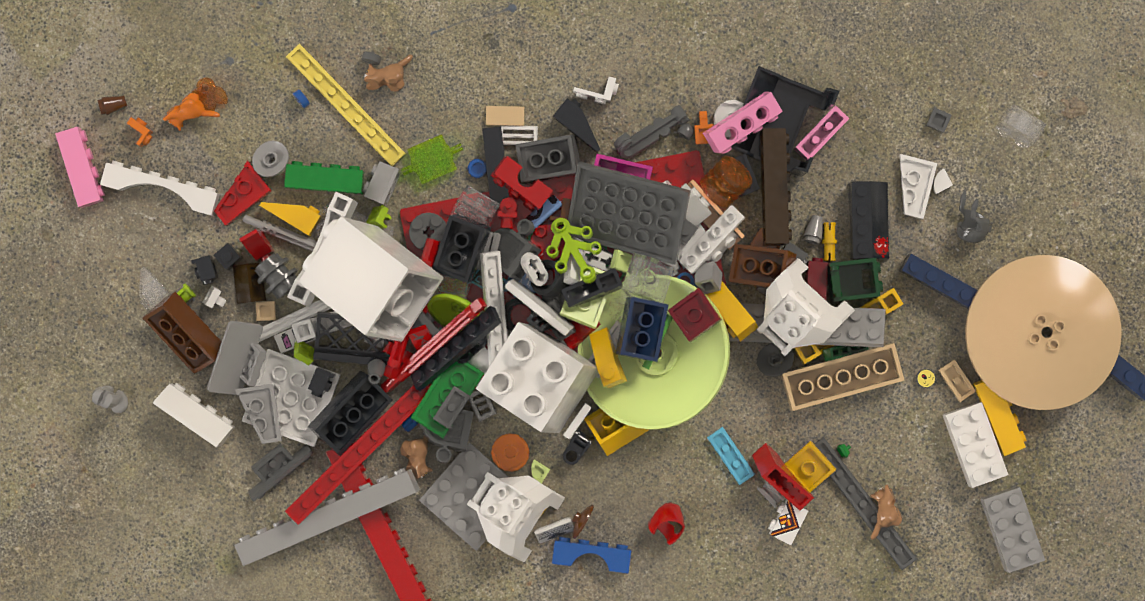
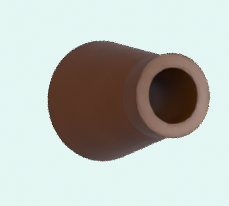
M124 95L102 97V99L97 100L101 115H109L123 107H127Z

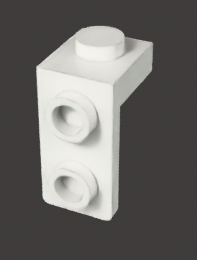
M609 77L604 95L574 87L573 93H576L578 98L587 100L588 97L595 98L597 103L606 104V102L611 101L612 94L616 95L619 84L615 83L616 78Z

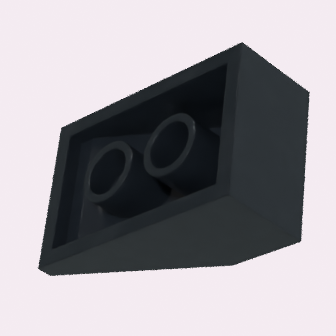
M458 214L450 215L433 269L438 273L469 283L480 259V253H483L492 227Z

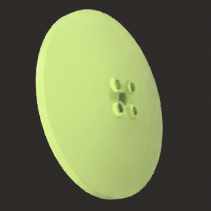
M644 275L622 282L624 288L608 294L599 319L601 325L592 333L606 327L609 331L617 320L622 322L626 297H636L669 304V310L695 291L697 287L684 280L667 275ZM708 296L706 297L722 320L701 336L689 342L672 318L661 342V357L658 358V362H652L649 370L642 367L645 360L618 355L627 379L626 382L612 388H607L603 386L601 378H594L587 391L593 401L606 414L628 426L649 430L665 429L689 421L701 413L713 401L723 385L730 359V342L723 317ZM589 336L578 345V354L587 360L593 354Z

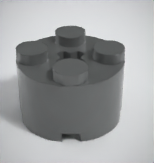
M420 214L410 225V239L417 248L423 251L426 239L428 238V235L424 234V232L430 227L431 230H434L430 238L440 241L439 250L447 223L437 214Z

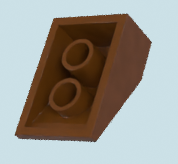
M735 244L728 282L767 289L796 260L797 254L789 250Z

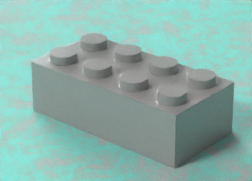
M1014 486L980 498L1003 568L1006 572L1010 573L1045 561L1020 487Z

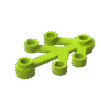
M565 218L556 219L551 225L554 237L546 252L550 258H556L559 254L558 247L560 241L563 238L565 246L560 261L555 264L557 272L563 274L567 271V263L570 254H572L581 269L580 277L585 283L594 282L596 272L593 267L586 264L578 249L598 255L602 251L600 243L596 241L592 243L574 240L570 236V234L580 235L584 239H590L593 235L592 229L589 226L582 228L571 226ZM559 225H564L562 229L557 228ZM588 230L590 231V233L588 235H584V231ZM594 246L599 247L597 250H592ZM552 249L556 250L553 254L549 253ZM560 265H565L563 269H558ZM586 271H591L589 275H584Z

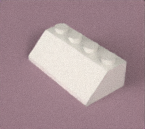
M173 383L169 384L154 400L153 404L215 447L222 446L235 428L232 425V420L224 415L223 417L217 415L215 408L210 405L204 406L201 404L199 397L194 394L188 395L184 392L185 388L178 383H175V385Z

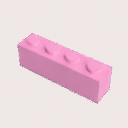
M74 127L55 133L78 207L83 208L104 201L102 197L105 196L104 189L97 181L99 173L96 166L93 167L91 161L93 154L91 149H87L86 146L88 138L85 130Z

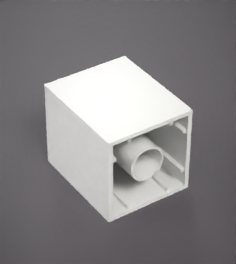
M340 216L339 219L333 220L326 227L323 234L326 240L318 252H313L304 261L302 269L305 272L298 282L364 335L402 342L444 277L378 226Z
M518 322L476 389L538 431L560 433L596 377L598 370L595 364L546 332H539L532 325Z

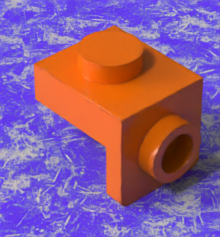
M131 117L127 124L142 134L136 144L140 147L147 146L153 137L151 136L153 131L146 127L147 123L139 117L136 120Z

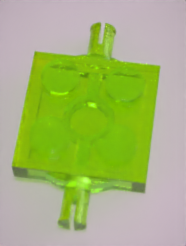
M442 134L408 148L407 151L411 158V165L401 168L404 176L415 172L419 176L422 185L457 170L453 154L463 151L462 145L459 143L449 147Z

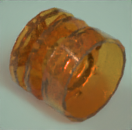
M724 156L714 165L713 169H710L701 178L700 183L703 192L713 203L727 208L751 186L752 177L745 166L738 160L730 156Z

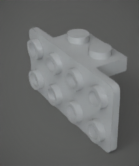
M238 321L228 322L208 382L207 390L209 392L237 395L235 389L244 388L245 383L248 386L256 385L262 364L266 358V351L258 344L263 331V327L260 324Z

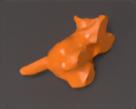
M189 93L179 106L175 105L167 112L163 120L168 121L169 124L180 131L184 120L200 116L220 117V114L216 111L205 110L203 103L199 100V95Z

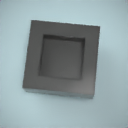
M934 107L926 126L945 133L952 115Z

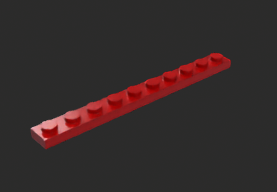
M430 383L422 391L416 390L413 385L284 512L299 525L416 410L432 384Z

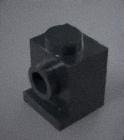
M208 255L191 260V263L197 266L194 268L197 279H200L203 285L214 283V279L218 278L213 257Z
M316 367L308 387L309 390H312L311 394L322 398L325 391L329 392L332 381H330V378H335L336 374Z

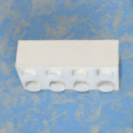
M976 402L943 414L968 487L974 488L1008 475L982 402Z

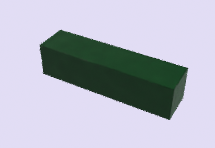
M838 345L822 351L825 362L862 352L869 348Z

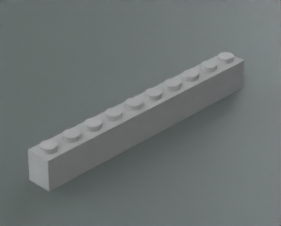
M405 468L393 472L395 475L388 478L385 475L376 479L377 483L372 486L370 483L360 486V491L353 493L350 490L341 494L343 498L337 501L335 497L324 502L325 506L320 508L317 506L299 525L292 519L288 522L280 520L273 524L274 528L267 530L264 527L255 531L257 535L250 537L248 534L239 538V543L234 546L242 565L245 566L418 492L420 488L412 470L405 471Z

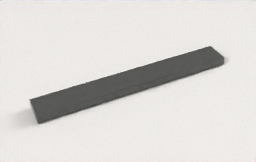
M822 437L814 445L836 468V471L830 475V478L873 532L877 523L878 507L827 440ZM893 526L880 529L876 538L902 571L917 560Z

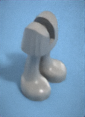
M99 386L93 391L92 401L98 406L111 408L114 413H122L128 407V398L121 390H117L114 394L112 386Z

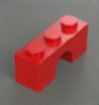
M509 156L504 157L490 175L494 178L493 182L500 187L504 186L509 190L508 193L515 199L520 198L524 201L523 205L532 211L533 209L535 211L539 210L553 190L539 179L533 181L529 187L520 185L518 173L523 167Z

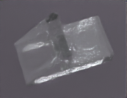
M630 283L624 285V288L617 290L614 295L610 293L605 302L603 311L614 321H619L623 316L626 297L638 298L642 294Z

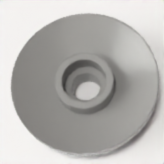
M278 141L263 143L256 149L253 155L252 164L254 170L264 177L278 175L285 169L288 163V150Z

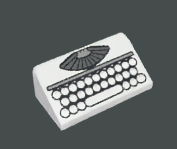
M567 517L538 528L534 533L538 542L543 543L572 532L574 525L571 517Z

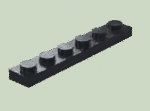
M489 306L410 375L416 390L422 391L502 323L495 307Z

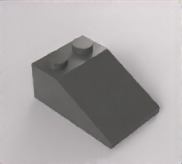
M566 135L516 144L518 164L523 167L520 170L521 182L576 175L577 164L580 162L576 136Z

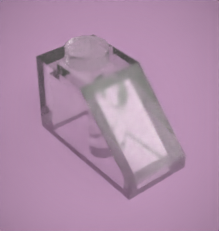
M143 266L140 270L139 297L142 299L140 303L145 309L149 310L153 309L170 293L147 267Z

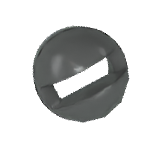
M683 124L677 130V133L686 140H690L693 136V127L689 124Z

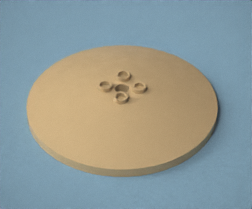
M1035 255L1007 263L983 282L968 310L965 339L969 358L975 371L995 394L1017 406L1036 410H1053L1080 402L1103 384L1112 371L1119 354L1121 321L1114 298L1105 284L1093 272L1067 258L1052 255ZM1044 327L1051 329V335L1048 338L1043 337L1041 334Z

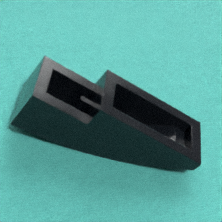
M612 268L599 275L596 274V279L592 283L580 281L561 291L568 307L571 308L603 297L624 287L616 269Z

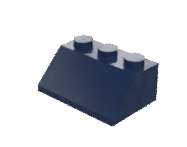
M626 297L615 354L658 362L669 304L636 297Z

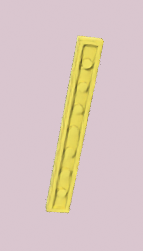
M300 43L286 56L391 166H394L406 154Z

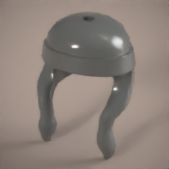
M966 191L960 197L959 211L964 215V221L958 223L957 235L963 241L979 243L985 239L988 232H991L992 225H990L989 219L976 212L979 202L978 198L973 202L971 210L964 208Z

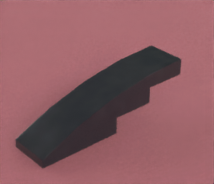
M501 126L482 128L491 207L500 206L503 199L509 198V190L504 186L496 185L493 182L494 178L490 175L505 157Z

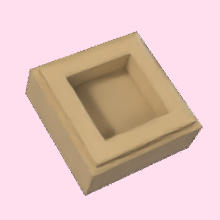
M276 301L256 302V321L276 320Z

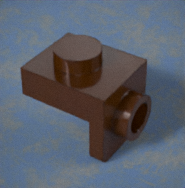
M563 198L561 217L549 216V221L554 222L558 218L568 220L571 199Z

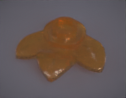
M208 77L201 78L197 82L196 89L191 92L199 95V100L203 103L205 110L215 111L217 103H228L225 90L222 87L216 86L215 82ZM203 84L208 85L209 89L207 91L203 89Z

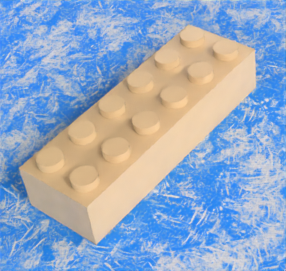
M894 343L791 370L781 375L791 411L905 381Z

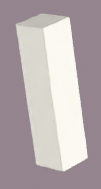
M573 237V238H572V239H574V240H578V241L584 242L583 240H580V239H578V238H576V237ZM578 249L581 255H583V250ZM570 254L567 263L568 269L564 273L563 282L573 285L580 282L581 269L573 255Z

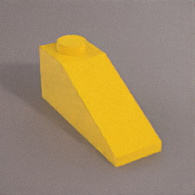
M261 202L259 205L308 236L312 235L322 219V216L319 215L320 211L311 205L309 208L301 205Z
M606 327L589 334L597 370L603 386L612 388L626 382L627 379L618 355L615 354L616 349L608 328Z

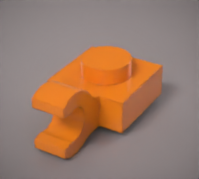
M699 111L700 125H694L695 145L709 144L703 132L714 126V124H708L707 111Z

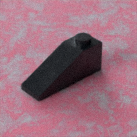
M567 98L555 112L553 118L598 153L600 147L583 110L580 108L582 105L575 99L569 100Z

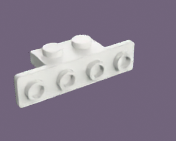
M731 205L680 259V263L690 273L694 274L705 261H719L723 256V252L735 244L738 235L734 230L745 217Z

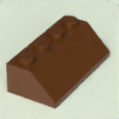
M176 292L165 297L142 318L194 374L216 361L222 341Z

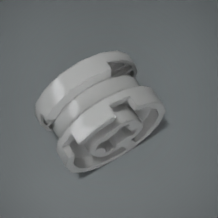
M765 480L763 488L758 487L757 490L776 508V502L779 503L786 498Z

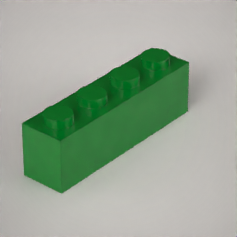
M291 161V164H286L284 187L289 189L363 194L365 172L360 170L359 166H349V169H342L341 165L330 164V167H322L321 163H311L310 166H304L303 162Z

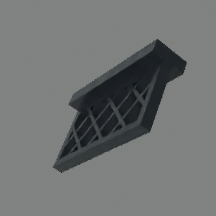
M327 312L317 313L313 359L367 365L374 359H380L387 365L390 355L380 351L376 345L382 340L386 344H388V341L393 343V340L380 338L373 343L368 336L364 335L354 326L345 331L339 325L342 320H346L341 315ZM321 317L329 318L334 324L326 329L321 324ZM335 326L343 333L337 339H334L329 333ZM354 328L362 335L356 341L348 335ZM325 334L332 341L328 346L320 345V338ZM344 336L351 342L348 347H342L338 343ZM363 338L371 345L367 349H361L357 345Z

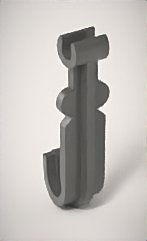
M677 105L671 110V115L665 119L661 117L656 118L653 121V125L646 126L631 137L627 133L621 135L614 142L615 151L623 159L632 158L659 141L660 136L668 137L672 127L677 124H686L689 118L682 107Z

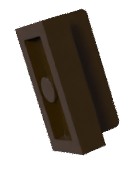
M260 263L233 266L237 304L266 301L264 283L259 284L257 282L260 277L255 272L256 267Z

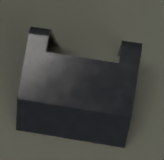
M758 66L743 106L764 92H772L783 112L778 114V118L771 123L766 122L762 126L763 128H786V134H789V145H786V152L790 154L809 105L829 111L835 105L840 91L826 88L821 92ZM758 109L756 112L757 118H760L762 116V111L760 109ZM745 119L741 121L742 129L746 127ZM760 131L756 133L751 132L747 135L745 141L733 144L731 146L732 149L742 154L746 153L748 157L761 161ZM790 157V163L787 164V172L800 177L808 173L813 158L810 157L804 162Z

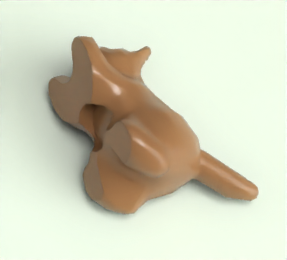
M412 54L398 63L390 64L381 69H375L372 64H369V68L364 75V81L368 82L366 89L377 90L386 85L391 91L401 90L405 84L403 80V67L413 58Z
M425 435L421 439L404 441L400 448L401 454L409 460L406 471L411 469L416 479H422L428 472L433 471L427 467L425 462L428 452V440Z
M888 484L870 495L873 500L879 503L877 523L870 537L872 540L878 536L882 527L898 526L902 522V515L899 509L894 506V493Z

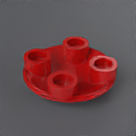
M552 224L538 226L531 236L530 241L541 249L538 257L542 261L546 259L553 261L560 259L565 246V241L562 238L558 247V256L550 258L547 255L546 249L551 245L554 237L551 230ZM552 249L549 253L553 254L556 250Z

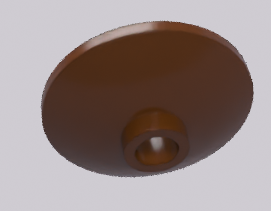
M591 504L581 513L576 512L572 519V522L575 523L573 528L574 539L578 537L587 523L594 505Z

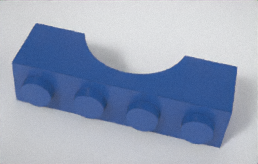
M559 537V540L555 539L552 564L571 566L579 556L593 553L605 560L609 571L629 573L631 549H627L628 545L616 544V547L608 546L609 543L597 541L596 545L589 544L590 540L578 539V542L570 541L571 538Z

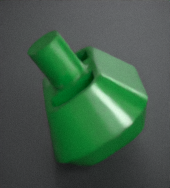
M845 444L837 445V451L841 457L847 458L850 454L849 449L851 446H846Z

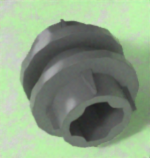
M274 253L256 267L255 272L260 277L257 280L259 284L266 281L270 286L265 292L268 295L273 293L277 299H281L290 292L297 278L295 274L298 270L293 268L289 271L285 266L289 259L287 257L282 259L278 253Z

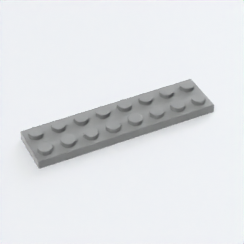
M741 303L759 327L764 322L765 304ZM853 308L855 311L824 343L815 345L884 347L886 309ZM757 329L742 340V342L773 343L763 333L760 334ZM728 333L729 341H739L737 337L733 339Z

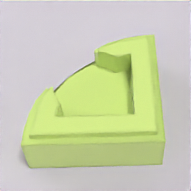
M534 459L531 473L533 478L542 484L550 469Z

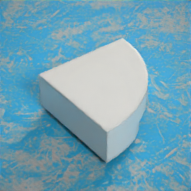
M944 168L937 173L934 179L933 190L935 194L953 185Z

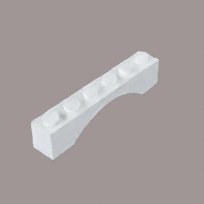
M112 161V164L106 163L100 183L102 186L120 191L139 185L163 186L180 195L192 210L211 216L215 214L214 210L220 194L215 193V188L205 186L204 189L197 188V183L186 181V184L179 183L178 178L171 176L164 179L160 177V173L149 171V174L142 172V168L131 166L130 169L124 168V164L117 161Z
M335 192L313 252H318L326 240L323 236L326 227L333 220L339 219L340 216L351 219L358 202ZM302 269L287 297L310 307L315 295L298 282L305 272Z

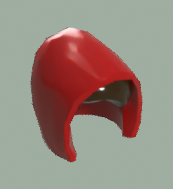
M672 502L665 503L659 507L648 523L651 533L654 535L658 529L665 536L669 545L675 543L685 529L681 508L678 504Z

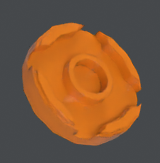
M508 433L496 439L492 446L491 455L493 462L498 468L513 472L521 469L526 464L530 451L524 438L517 434Z

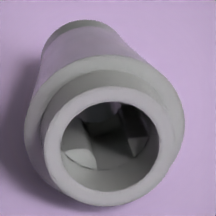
M812 215L803 235L806 243L818 245L822 240L823 217Z

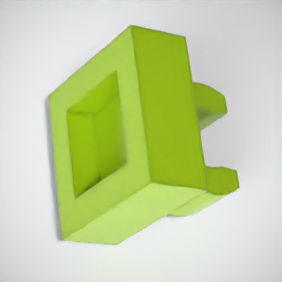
M384 205L373 207L366 223L378 226L381 229L387 228L388 226L383 221L384 219L386 221L392 219L387 214L389 209Z

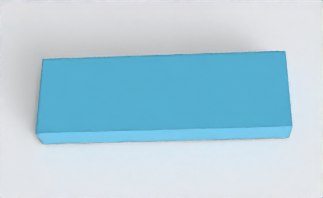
M723 427L707 437L739 485L755 475Z

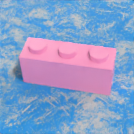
M835 105L801 140L794 150L805 160L813 157L849 118Z

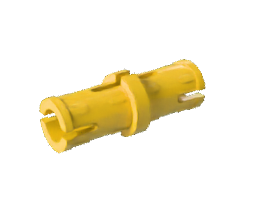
M824 222V240H822V244H824L823 261H829V253L830 261H836V222L830 223V230L829 222Z

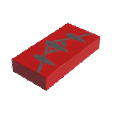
M426 324L411 329L408 332V336L417 351L433 338Z

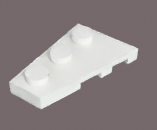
M899 154L904 215L923 219L937 163Z

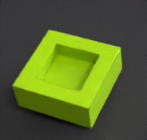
M296 341L294 343L293 357L309 366L314 360V348L305 342L297 343Z

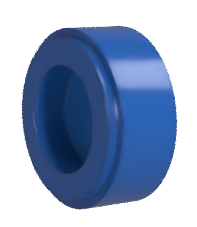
M296 90L293 93L295 99L304 109L310 105V102L301 90Z
M481 159L472 160L468 165L469 174L474 178H482L487 172L486 163Z

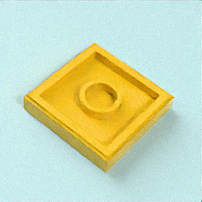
M811 440L784 463L809 492L813 491L836 471L832 463Z

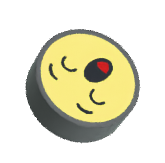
M922 369L916 375V382L922 388H929L936 381V376L930 369Z

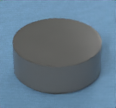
M367 51L363 52L361 58L364 62L372 65H380L382 59L379 55Z

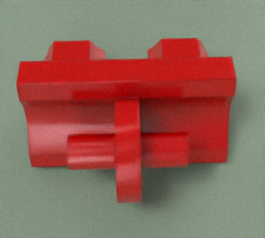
M505 198L500 203L501 211H498L497 217L501 218V228L513 229V221L518 219V212H515L517 204L512 198Z

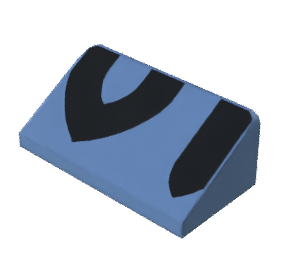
M551 195L539 210H534L525 219L533 222L535 230L549 216L555 213L562 206V203L554 195Z

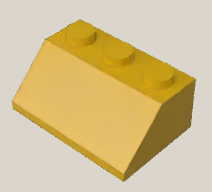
M601 408L584 418L607 456L649 431V429H640L623 424L610 417Z

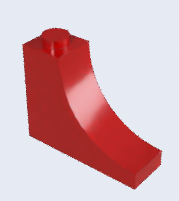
M767 443L762 445L752 455L761 477L798 510H802L814 499L813 495L790 472L779 454Z

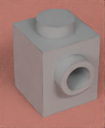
M714 261L704 263L698 268L696 274H694L695 284L698 288H701L704 294L721 290L722 272Z

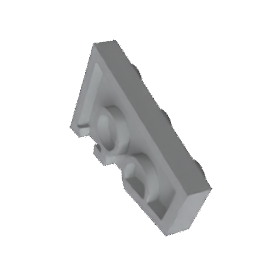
M274 384L235 389L262 444L282 441Z

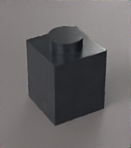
M231 243L225 244L213 255L226 270H230L243 259Z

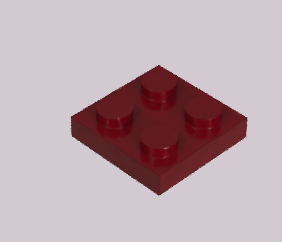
M697 288L668 310L689 342L694 341L722 320L701 288Z

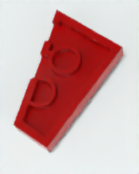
M248 160L241 173L235 178V182L229 191L225 193L214 210L225 226L230 225L272 191Z

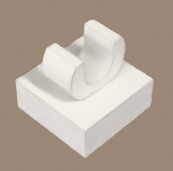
M211 285L203 303L210 308H213L215 303L223 307L226 300L219 296L221 291Z

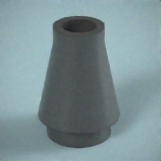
M374 359L368 363V379L372 384L379 383L384 374L386 365L382 360Z

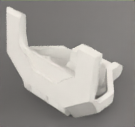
M798 258L766 289L764 322L757 329L760 334L763 333L782 351L781 353L784 356L796 347L824 343L855 311L845 300L838 307L831 306L802 278V274L809 267Z
M487 472L484 476L486 477L473 499L468 501L467 505L477 511L486 539L490 544L504 553L525 562L532 552L531 549L524 546L526 538L543 511L549 506L558 510L565 497L549 489L531 476L497 478ZM493 482L494 485L491 486L490 490L488 491V493H487L486 496L484 497L483 501L481 502V506L478 505L479 502H480V500H481L482 497L484 496L485 492L487 491V489L489 488V486H490L491 483Z

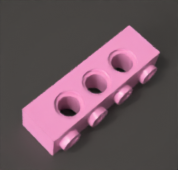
M764 92L703 132V135L714 153L725 154L732 149L731 146L733 144L745 141L748 134L760 131L763 128V124L775 121L778 118V114L783 111L772 92ZM758 109L762 111V116L760 118H757L756 112ZM743 119L746 120V127L744 129L741 127ZM729 129L731 136L729 139H726L725 132Z

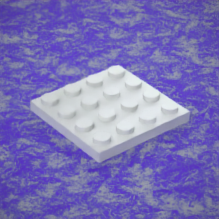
M267 349L266 358L262 364L260 376L255 386L274 384L281 435L315 447L318 437L307 426L331 402L341 374L332 372L336 376L335 378H330L332 385L329 392L325 391L322 398L311 394L312 390H309L308 387L318 366L313 364L308 366L296 358ZM245 411L242 421L252 425Z

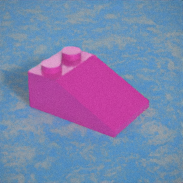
M601 154L596 155L594 165L649 180L653 170L651 166Z

